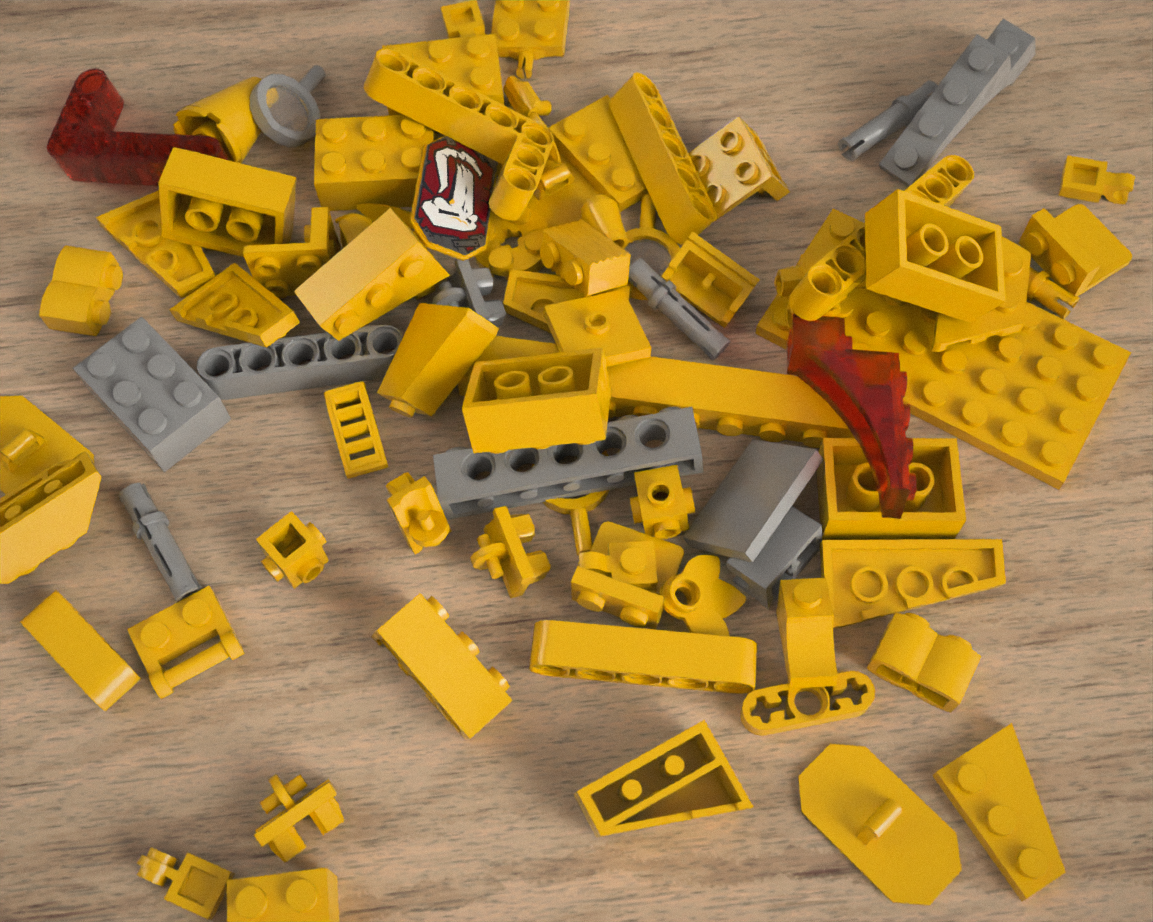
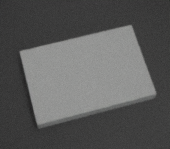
M752 439L689 530L685 533L683 539L692 548L753 563L822 463V456L817 449Z

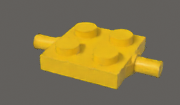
M495 0L491 34H496L499 57H510L518 60L516 74L519 78L524 79L525 74L526 79L531 78L534 60L544 57H564L570 0Z

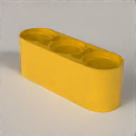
M57 590L20 620L27 631L105 712L141 680V677Z

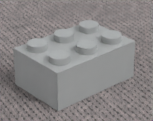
M142 316L73 367L92 395L163 472L170 469L231 420L220 397Z

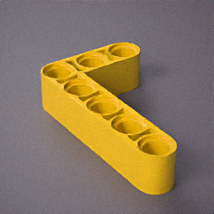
M389 48L379 49L375 54L363 88L367 95L375 101L503 164L489 198V206L500 218L511 221L519 219L538 186L552 149L554 137L550 130L542 124L396 50Z

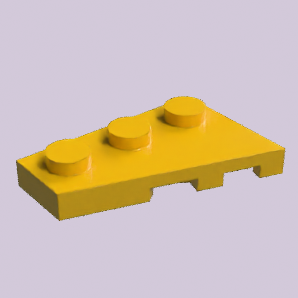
M607 94L548 127V129L553 134L557 149L599 194L607 195L610 199L615 200L619 211L622 212L639 202L644 194L649 193L610 109V97Z
M159 190L95 217L99 225L180 298L190 295L215 277L201 247L162 238Z
M233 263L169 309L178 322L266 348L276 340L283 338L300 323L290 307L236 263Z
M1012 723L932 775L1021 901L1028 899L1066 873Z

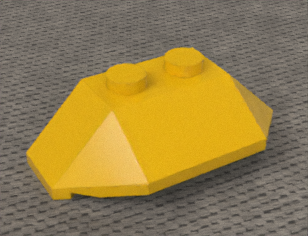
M86 451L78 454L73 459L62 461L45 469L0 498V584H9L18 577L31 573L41 562L59 550L71 547L79 537L87 533L102 477Z

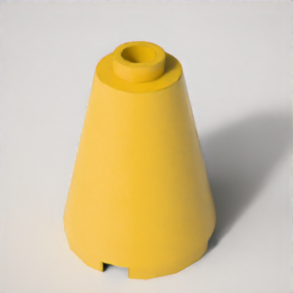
M250 77L180 109L175 115L178 116V120L173 124V130L182 149L242 164L262 131L251 113L249 98L253 88L262 79ZM269 90L266 93V103L271 114L278 104L275 90Z

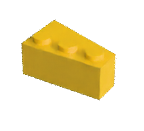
M390 207L294 290V293L319 326L340 341L450 275L429 249L425 247L423 242Z
M419 593L377 629L371 637L379 646L383 644L399 662L397 664L407 677L410 675L426 693L427 699L464 739H471L513 701L506 693L510 685L494 667L488 670L485 669L475 657L480 652L478 647L463 631L456 635L448 626L445 620L449 618V614L433 596L426 600Z

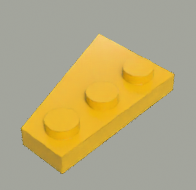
M510 269L503 306L507 314L551 333L544 317V306L583 298L584 294H580L579 290H575L574 286H570L559 275ZM626 285L599 294L624 289L628 300H630L631 285Z

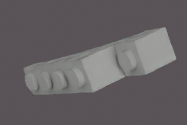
M1005 19L1001 20L987 40L977 34L879 163L880 168L907 187L918 180L961 129L993 97L1009 84L1012 85L1035 55V38Z

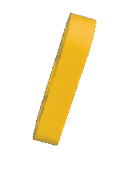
M846 671L838 673L836 686H826L830 688V696L842 694L847 684H851L854 691L862 690L863 695L857 701V705H853L851 698L848 697L836 699L832 705L835 709L833 711L829 709L830 697L825 687L789 689V683L761 688L750 692L746 696L741 707L740 718L742 724L749 732L759 736L854 718L863 715L871 706L875 698V687L870 678L861 672ZM804 691L813 693L820 701V710L813 715L802 714L795 706V696ZM780 696L786 697L785 710L790 719H784V710L771 713L768 723H762L759 716H751L750 713L754 711L756 702H762L766 709L780 706L782 702Z

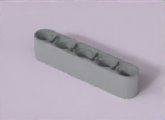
M377 325L362 327L340 341L328 332L280 338L267 348L252 343L220 346L207 349L200 355L197 361V370L200 377L221 400L384 379L403 336L394 326ZM386 349H395L391 353L381 354ZM353 354V355H352L350 358H348V359H345V360H340V359H339V358H341V357L344 356V355ZM304 360H311L305 365H298ZM269 365L264 370L256 371L261 366ZM227 371L223 375L215 377L219 372Z

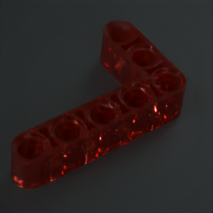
M97 68L84 71L74 82L46 147L50 156L67 177L73 181L159 186L158 182L173 147L231 161L219 141L214 137L114 131L124 107V100L106 73Z

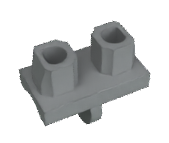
M456 258L454 262L456 267L455 273L446 282L439 285L440 293L434 297L432 304L470 308L496 327L501 326L506 316L502 301L499 299L484 301L482 295H490L493 288V278L489 268H471L468 259L462 261Z

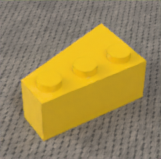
M705 719L573 794L596 837L754 808Z

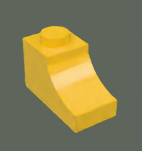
M827 578L780 580L776 615L789 689L836 686L838 672L833 639L834 612Z

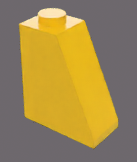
M419 303L377 393L391 401L389 406L391 410L403 416L412 418L414 413L432 416L495 338L499 328L470 308Z

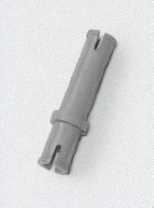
M933 81L925 82L923 86L908 96L902 95L895 99L890 108L847 137L840 139L838 142L840 150L847 146L850 148L842 153V155L847 160L854 161L862 153L902 126H908L931 96L929 94L934 92L938 85Z
M642 258L636 260L629 267L628 281L649 300L648 305L653 310L659 309L712 361L725 351L731 341L681 297L676 291V285L670 280L666 282Z
M134 483L124 488L119 494V499L131 516L134 523L132 529L136 537L140 540L143 539L176 603L203 589L168 529L169 520L166 514L158 511L147 491L146 485L144 483L142 485L141 483Z

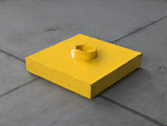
M624 289L544 306V317L559 353L603 348L606 367L651 356V345Z

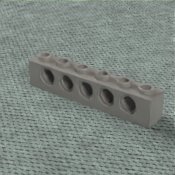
M668 407L655 414L639 417L636 415L619 417L616 421L608 422L606 440L595 441L587 445L571 443L552 445L545 449H512L499 454L490 452L473 453L472 448L454 447L445 453L433 455L438 501L447 520L492 512L494 508L507 506L508 509L546 502L549 499L568 498L636 485L634 472L678 465L680 477L704 472L702 451L692 407L682 409L679 407ZM652 440L663 442L662 445L656 448L644 446ZM606 449H620V451L615 455H602V453ZM566 456L577 457L572 463H559ZM534 464L526 472L516 471L521 465ZM481 472H491L483 480H474L476 475Z

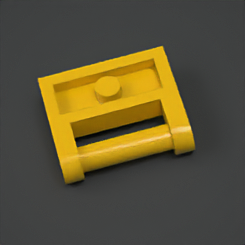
M210 585L127 629L148 673L149 680L160 699L174 693V687L229 657L235 660L245 654ZM217 635L220 636V642L165 671L163 665Z

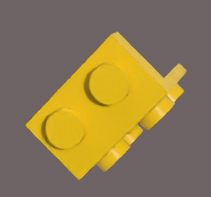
M1076 204L1055 218L1045 208L1031 215L1018 242L1022 248L1031 252V257L1045 272L1050 274L1051 279L1057 285L1074 296L1081 295L1124 268L1132 259V253L1083 204Z
M610 521L604 522L598 530L590 552L608 555V544L610 542L653 540L658 581L656 589H642L577 566L571 580L572 600L591 611H604L618 616L630 625L656 630L664 611V596L660 595L661 587L668 578L678 573L684 551L679 545Z

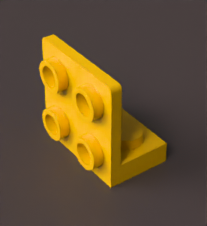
M739 116L688 153L717 214L716 220L757 191L760 194L766 191L776 201L790 193L760 137Z
M311 208V224L304 226L305 243L247 245L243 247V256L252 277L277 298L282 299L287 296L296 295L294 290L342 250L329 208Z

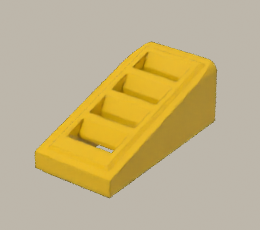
M356 382L325 391L323 395L347 479L389 468L365 383ZM363 416L366 418V420L342 426V422ZM370 433V437L349 443L346 442V439ZM372 448L375 450L374 454L351 460L350 454Z

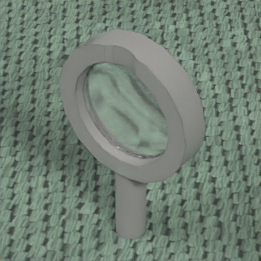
M313 66L300 82L283 74H270L253 88L249 96L250 110L253 118L263 133L276 143L287 147H300L315 136L316 119H320V111L311 92L325 77V70L321 66Z

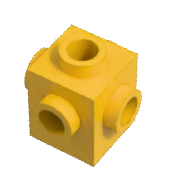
M678 465L634 472L638 493L637 497L630 498L634 524L643 522L645 534L655 536L658 539L672 538L679 535L681 531L689 530L687 514L695 513L691 487L682 488Z
M292 511L256 539L266 556L260 561L264 568L277 582L285 578L294 589L301 583H308L314 580L329 561L322 547L327 543L324 536L313 523L309 522L304 525Z

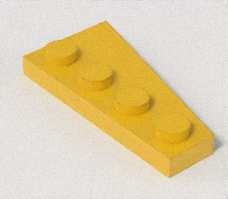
M1002 539L822 540L820 542L821 578H827L834 612L833 629L978 593L1006 584Z

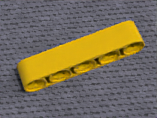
M636 72L609 99V106L666 232L675 242L683 245L692 232L700 235L716 220L717 214L657 87L647 76Z
M542 620L534 624L529 670L539 675L744 694L755 690L757 643L747 638Z

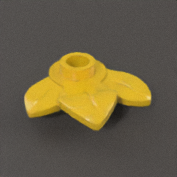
M699 555L693 557L687 562L681 574L671 576L661 587L660 595L664 596L663 608L671 616L683 619L690 633L729 636L727 625L723 619L735 613L746 601V596L738 589L718 579L720 573V558L718 556ZM676 591L682 592L686 596V604H682L677 600L675 596Z

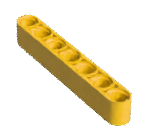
M948 155L904 191L950 207L973 180L974 170L964 158L958 155ZM865 223L816 262L789 296V304L793 312L801 319L807 321L820 319L866 279Z

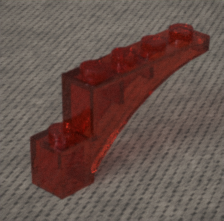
M792 314L786 343L787 374L796 375L808 384L845 422L859 443L871 468L878 490L882 517L901 519L906 502L913 501L915 498L917 480L915 473H909L908 466L911 464L913 456V439L906 437V431L910 422V405L903 404V398L907 389V372L900 371L899 353L852 349V336H845L844 318L822 316L816 321H807L801 319L796 314Z

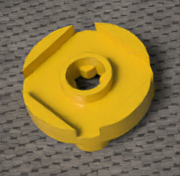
M527 205L522 216L515 221L500 218L491 211L486 250L474 256L479 268H489L492 277H494L493 274L505 276L506 280L509 278L510 269L538 272L544 266L540 257V248L543 242V231L548 227L546 220L537 211L530 209L529 205ZM509 237L519 238L517 239L518 246L515 248H511L509 244L504 246L501 244Z

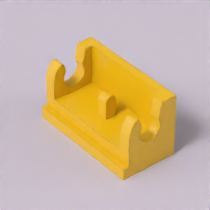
M694 232L690 234L661 276L666 282L670 280L677 286L676 291L683 299L723 328L727 326L760 280Z

